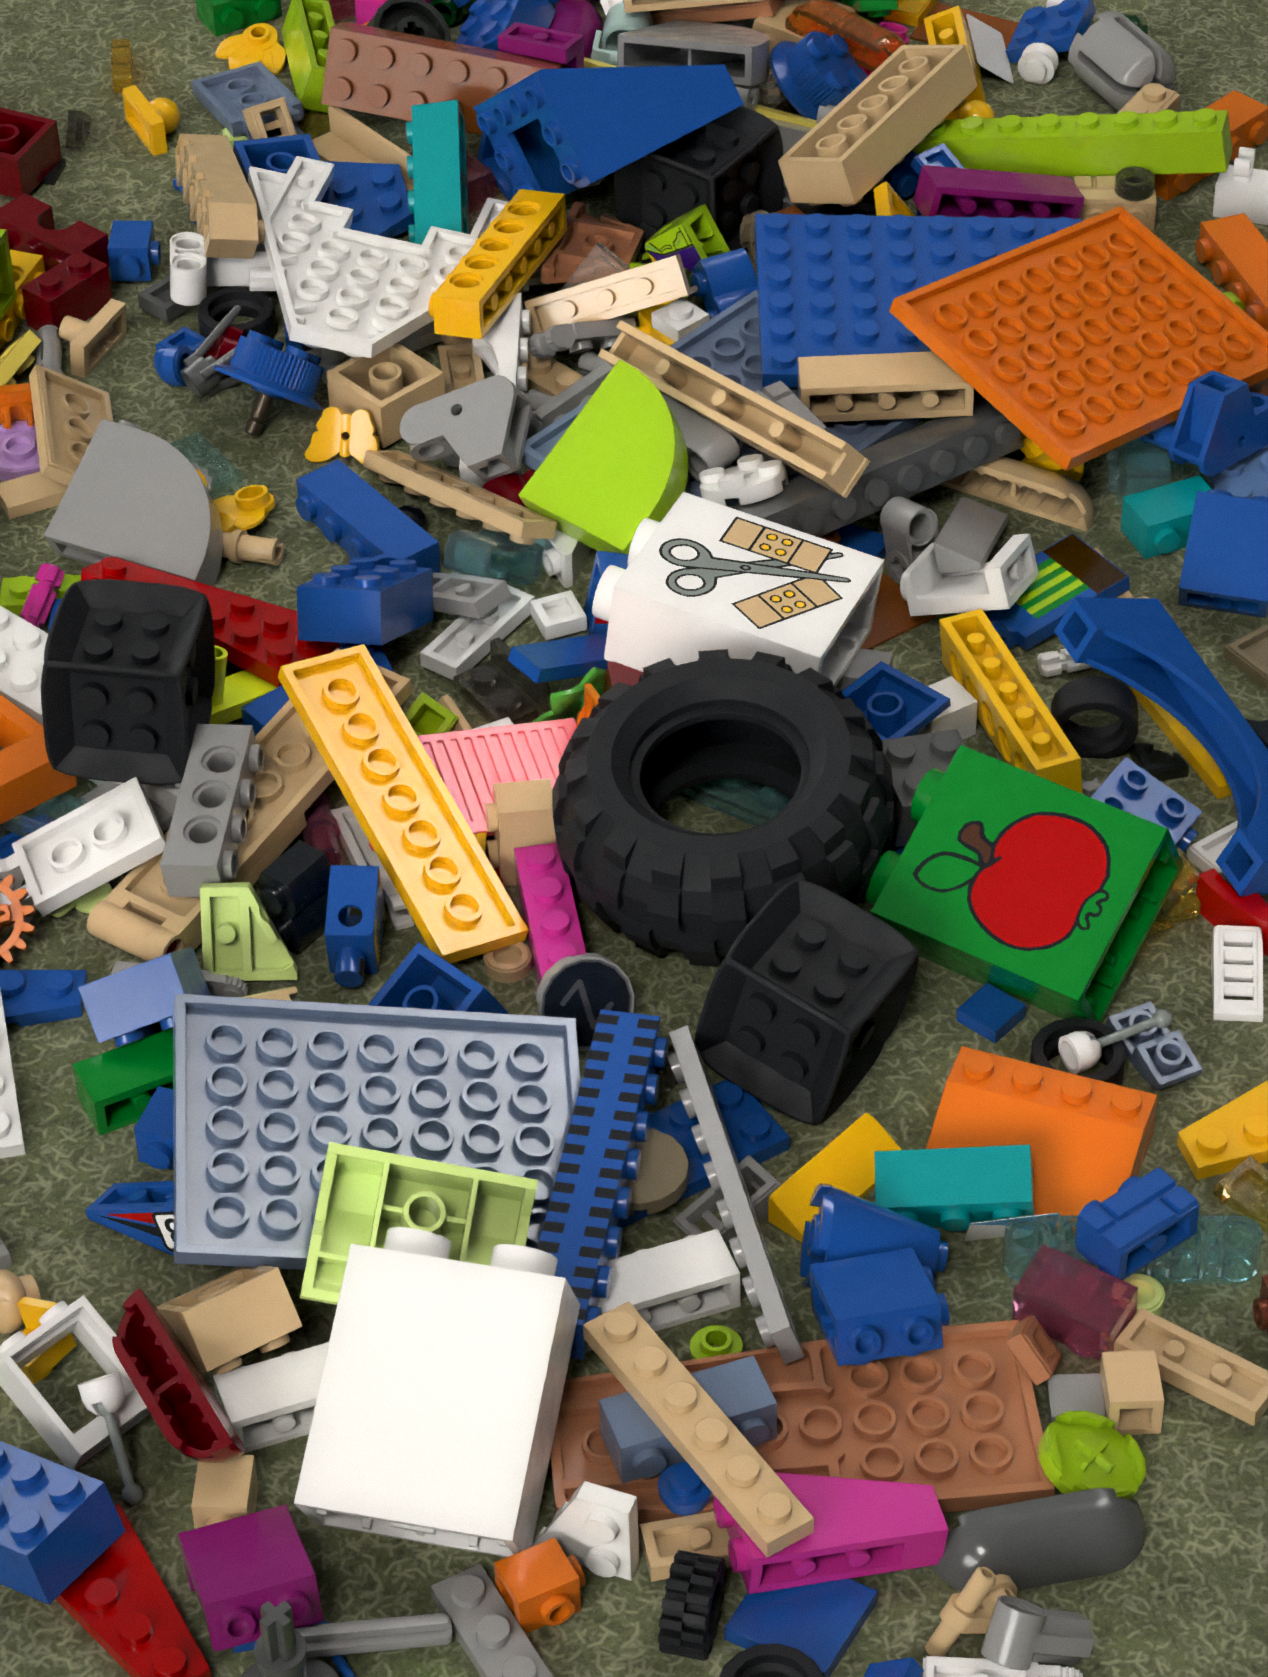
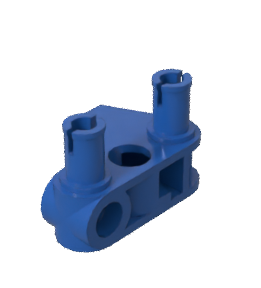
M1212 370L1189 382L1175 426L1167 424L1148 433V435L1145 434L1139 437L1142 442L1168 450L1171 461L1181 465L1189 462L1199 466L1201 473L1207 476H1214L1268 445V396L1257 392H1250L1248 383Z

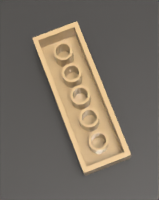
M901 45L778 160L791 203H808L810 206L840 204L843 207H850L860 203L863 200V196L869 190L882 182L884 176L895 165L901 163L916 145L922 143L936 126L942 124L950 112L963 104L965 98L977 87L966 45Z

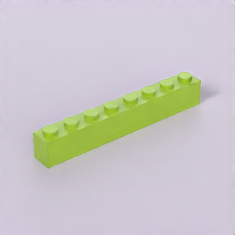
M1210 108L1185 112L1161 110L1156 113L1123 111L1118 114H1096L1086 112L1080 115L1058 116L1052 113L1037 117L1007 115L1002 118H981L970 116L964 119L945 120L942 124L936 126L922 143L913 148L914 152L920 154L944 143L964 168L1067 177L1225 173L1228 170L1233 151L1228 110H1213Z

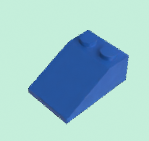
M419 942L368 1004L371 1006L508 1013L485 987Z

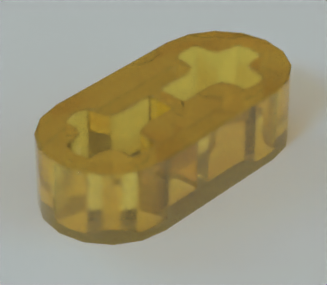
M130 38L111 40V73L114 93H122L123 88L133 86V53Z

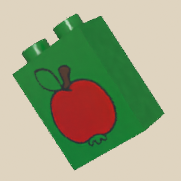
M960 744L946 772L938 768H932L921 779L911 804V818L918 824L902 854L889 850L880 857V862L872 875L866 891V900L869 904L873 905L870 912L905 936L917 948L921 958L985 985L988 982L1008 995L1062 1019L1071 1017L1087 1018L1102 1023L1184 865L1169 830Z

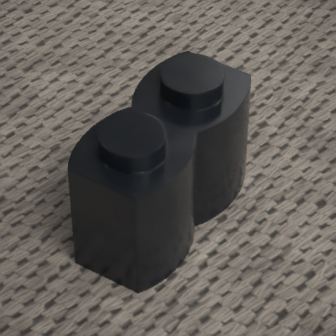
M301 840L264 869L258 879L260 900L286 947L296 955L325 932L331 867L329 859L324 852Z

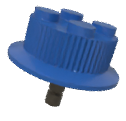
M811 31L798 43L792 41L778 43L773 47L770 54V64L774 78L786 97L775 108L788 113H792L796 109L803 117L817 120L819 106H837L868 77L864 70L857 65L852 55L849 54L847 42L838 34L830 37L820 31Z
M249 330L247 337L240 336L230 365H215L213 368L218 372L252 385L251 389L258 391L250 413L251 418L248 419L244 431L260 436L264 426L263 422L266 421L274 398L281 401L283 398L323 412L324 408L314 399L325 369L319 366L322 358L288 344L285 352H283L282 349L285 343Z

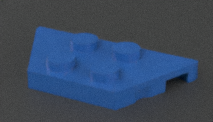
M323 161L335 164L334 177L329 188V204L353 209V219L349 229L392 238L407 231L409 225L415 224L414 215L409 210L408 194L399 164Z

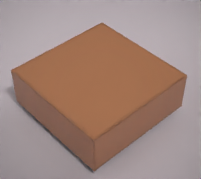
M1032 1314L1016 1323L1006 1340V1344L1036 1386L1052 1377L1062 1359L1061 1353Z

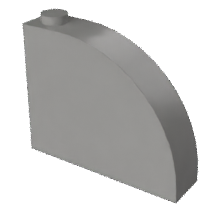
M674 20L618 34L617 67L725 64L733 83L745 86L760 84L766 81L769 76V36L754 29L727 24Z
M101 419L44 534L46 540L57 555L90 565L98 563L107 557H117L125 561L214 586L222 560L223 531L216 504L195 468L170 443L154 434L141 430L137 425L125 420H120L116 423Z

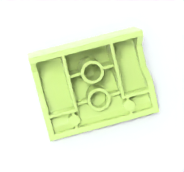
M329 1142L300 1298L337 1305L350 1245L358 1244L384 1249L387 1231L393 1227L414 1228L441 1235L452 1242L449 1259L490 1266L495 1245L513 1244L526 1246L538 1180Z

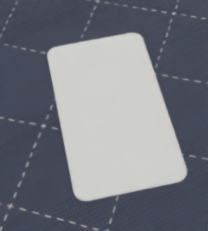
M966 14L977 63L1013 84V76L1005 52L1006 47L1002 34L975 17Z

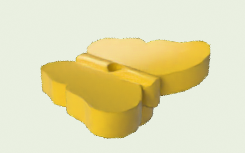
M330 406L326 408L316 424L318 431L312 434L311 443L304 455L310 462H322L329 460L339 453L341 457L352 455L363 464L366 450H380L379 438L374 434L376 426L371 412L363 408L356 410L353 414H344L339 407ZM344 432L349 434L348 439L344 437Z

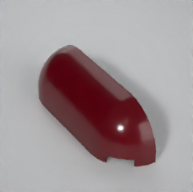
M138 1288L122 1306L126 1312L121 1319L117 1337L113 1336L112 1338L113 1348L164 1437L180 1453L199 1462L221 1463L244 1454L246 1450L239 1435L181 1340L153 1302Z

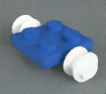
M1047 0L1046 8L1036 6L1023 14L1005 52L1010 63H1018V72L1026 82L1043 85L1053 78L1059 64L1057 53L1069 51L1075 35L1079 32L1083 36L1087 31L1096 12L1093 0Z

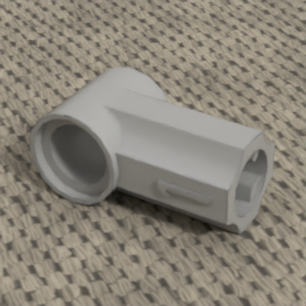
M999 1596L980 1652L985 1658L996 1664L1021 1671L1030 1669L1032 1662L1076 1665L1079 1660L1089 1658L1095 1639L1091 1634L1090 1620L1078 1612L1042 1609L1029 1601L1017 1597Z

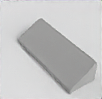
M960 497L934 541V551L939 573L951 574L980 571L1009 521L1008 515L972 499Z

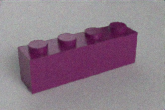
M922 165L913 202L922 216H986L1004 218L1024 216L1028 218L1067 217L1079 219L1085 197L1071 178L1067 176Z

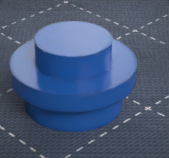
M680 1462L667 1467L658 1479L660 1499L671 1512L678 1515L688 1516L700 1512L713 1494L687 1462Z

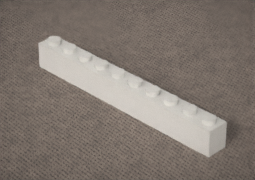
M718 1229L697 1235H689L677 1241L649 1249H641L632 1254L609 1260L608 1266L612 1267L608 1299L599 1298L597 1307H602V1314L629 1301L654 1331H659L740 1307V1271ZM329 1342L299 1351L287 1352L279 1357L248 1366H240L221 1375H213L216 1399L239 1435L245 1447V1453L309 1434ZM588 1345L586 1352L593 1349Z

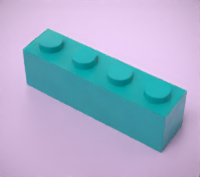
M458 100L411 105L412 121L406 122V136L408 144L412 145L413 155L407 156V170L410 180L413 179L414 190H408V205L410 213L414 214L415 224L409 225V241L422 245L431 226L469 234L466 123Z

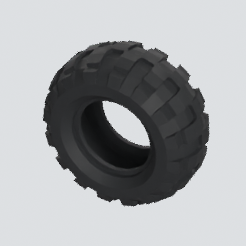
M728 649L698 651V661L675 665L670 658L644 667L643 675L639 677L637 684L630 686L618 682L598 698L599 704L592 708L589 718L581 719L558 765L559 775L552 789V808L557 848L565 873H568L569 878L573 883H576L577 894L614 932L621 930L628 940L635 942L636 947L659 957L664 956L670 949L683 952L685 959H689L690 965L719 967L721 956H727L734 941L748 923L782 887L796 879L819 885L858 905L866 894L872 875L880 862V857L891 848L895 825L891 764L883 753L882 740L862 710L857 708L851 698H845L841 690L833 686L832 680L811 667L796 674L791 666L785 663V657L759 651L755 653L751 660L732 659L728 656ZM721 779H741L762 783L776 789L790 799L786 807L769 820L749 829L732 833L713 834L687 830L670 823L657 814L659 809L668 800L683 790L700 783Z

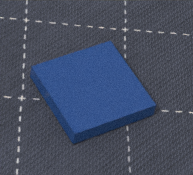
M843 1579L754 1594L747 1593L724 1627V1640L744 1649L762 1644H781L798 1649L815 1661L824 1677H830L876 1606L878 1591L854 1580Z

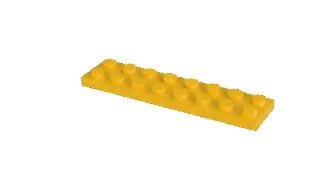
M365 644L280 666L278 675L280 683L429 949L451 964L525 941L528 933L526 924Z

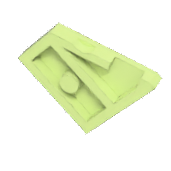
M201 883L200 909L203 970H208L211 974L239 977L240 980L244 981L297 980L299 968L251 883Z

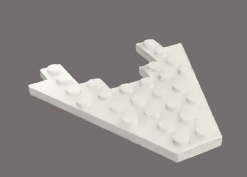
M296 156L287 174L250 166L248 185L257 203V217L264 220V246L289 340L303 343L309 348H326L344 352L346 355L356 358H373L434 320L433 317H430L428 310L432 293L436 292L445 281L446 276L454 270L461 258L472 248L477 238L482 236L491 221L495 220L505 204L509 203L488 197L471 234L431 226L422 245L349 229L352 224L353 209L321 202L333 180L335 164Z

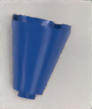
M820 1183L816 1186L809 1206L819 1207L817 1215H813L811 1222L805 1221L801 1246L800 1276L806 1277L802 1282L803 1287L811 1288L810 1264L911 1247L915 1251L922 1267H930L933 1277L935 1272L942 1273L944 1271L948 1256L947 1241H941L938 1229L832 1185Z

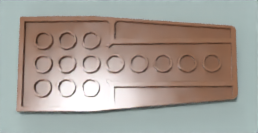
M1019 1320L942 1326L943 1348L924 1351L917 1356L901 1355L872 1360L865 1365L849 1364L838 1366L826 1339L800 1343L805 1357L788 1364H784L777 1347L680 1361L691 1374L754 1355L777 1402V1438L766 1441L754 1447V1449L774 1472L932 1485L942 1513L978 1510L1055 1495L1054 1484L1046 1477L1038 1460V1443L1043 1435L1032 1380L1006 1344V1340ZM612 1372L565 1379L550 1454L555 1513L565 1502H569L578 1487L584 1481L637 1496L638 1523L683 1517V1515L671 1512L660 1499L658 1479L661 1473L651 1478H640L623 1484L619 1478L600 1433L599 1400L628 1392ZM712 1494L706 1506L696 1514L714 1511V1494Z

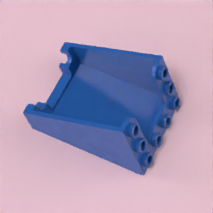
M725 64L541 69L473 108L477 114L476 120L480 130L488 136L495 150L494 155L498 166L506 172L513 186V195L519 189L567 195L744 105Z

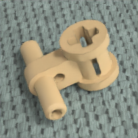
M978 1567L960 1593L952 1594L941 1610L940 1618L942 1621L925 1645L928 1655L945 1657L960 1634H986L997 1598L999 1596H1017L1018 1589L1011 1577L1005 1574L995 1575L987 1567Z

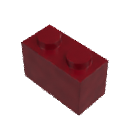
M81 251L69 256L66 260L21 287L27 326L36 331L42 326L54 325L58 327V333L60 324L67 315L86 321L97 314L112 298L108 265Z

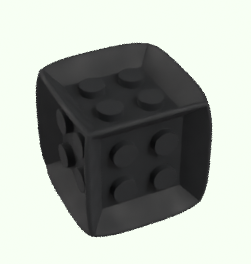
M740 106L614 172L616 218L622 223L631 224L644 230L641 251L646 252L645 242L664 225L705 204L730 251L742 248L740 245V225L744 216L758 210L772 213L782 209L784 179L778 160L783 156V142L778 125L766 116L747 107Z
M112 579L79 581L73 583L67 589L58 606L47 637L41 675L44 739L47 756L53 769L67 775L100 781L125 783L137 777L141 784L170 785L182 782L197 724H209L212 712V696L215 685L214 629L211 607L205 594L175 585Z
M799 879L793 880L782 887L748 923L736 938L725 960L718 968L707 993L695 1033V1043L704 1063L729 1082L740 1086L742 1090L768 1106L798 1121L811 1125L821 1124L843 1104L862 1081L880 1055L884 1043L894 1031L917 973L919 952L896 929L845 898L814 883Z

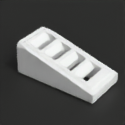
M1217 925L1213 928L1211 944L1213 1020L1263 1022L1262 929L1256 926ZM1224 996L1252 997V1000L1224 999Z

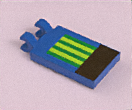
M1072 533L1035 555L1039 575L1010 609L984 611V613L1008 649L1018 644L1027 651L1055 634L1054 630L1074 598H1116L1130 589L1129 576Z

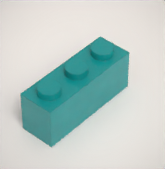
M1008 1145L875 1151V1204L931 1227H941L944 1230L954 1232L967 1230L970 1223L1035 1216L1031 1146Z

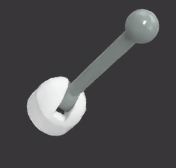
M1158 1009L1154 1012L1152 1018L1098 1039L1088 1031H1074L1059 1038L1058 1048L1065 1067L1072 1074L1086 1071L1097 1064L1102 1055L1103 1047L1153 1027L1167 1028L1172 1022V1015L1166 1009Z
M120 1372L78 1384V1389L86 1409L105 1419L124 1484L121 1493L122 1500L128 1505H137L143 1498V1490L134 1482L115 1417L116 1411L120 1408L125 1398Z

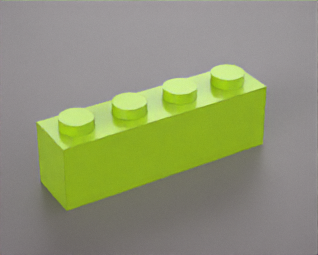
M291 0L281 34L296 97L302 102V106L306 111L314 114L328 113L329 105L321 104L330 28L335 26L330 4L326 0Z

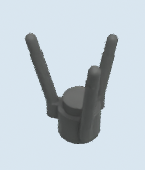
M235 305L198 349L183 360L186 367L180 371V374L185 384L198 398L204 394L211 398L219 391L243 382L233 377L220 381L219 379L224 374L213 369L215 365H227L230 363L236 347L218 360H215L211 355L203 358L206 352L241 312L240 305Z

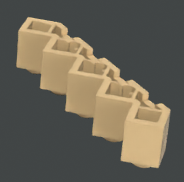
M180 134L175 150L177 187L183 186V204L190 205V221L197 222V233L204 237V256L211 258L253 259L257 245L264 243L265 224L263 219H258L257 203L227 136Z

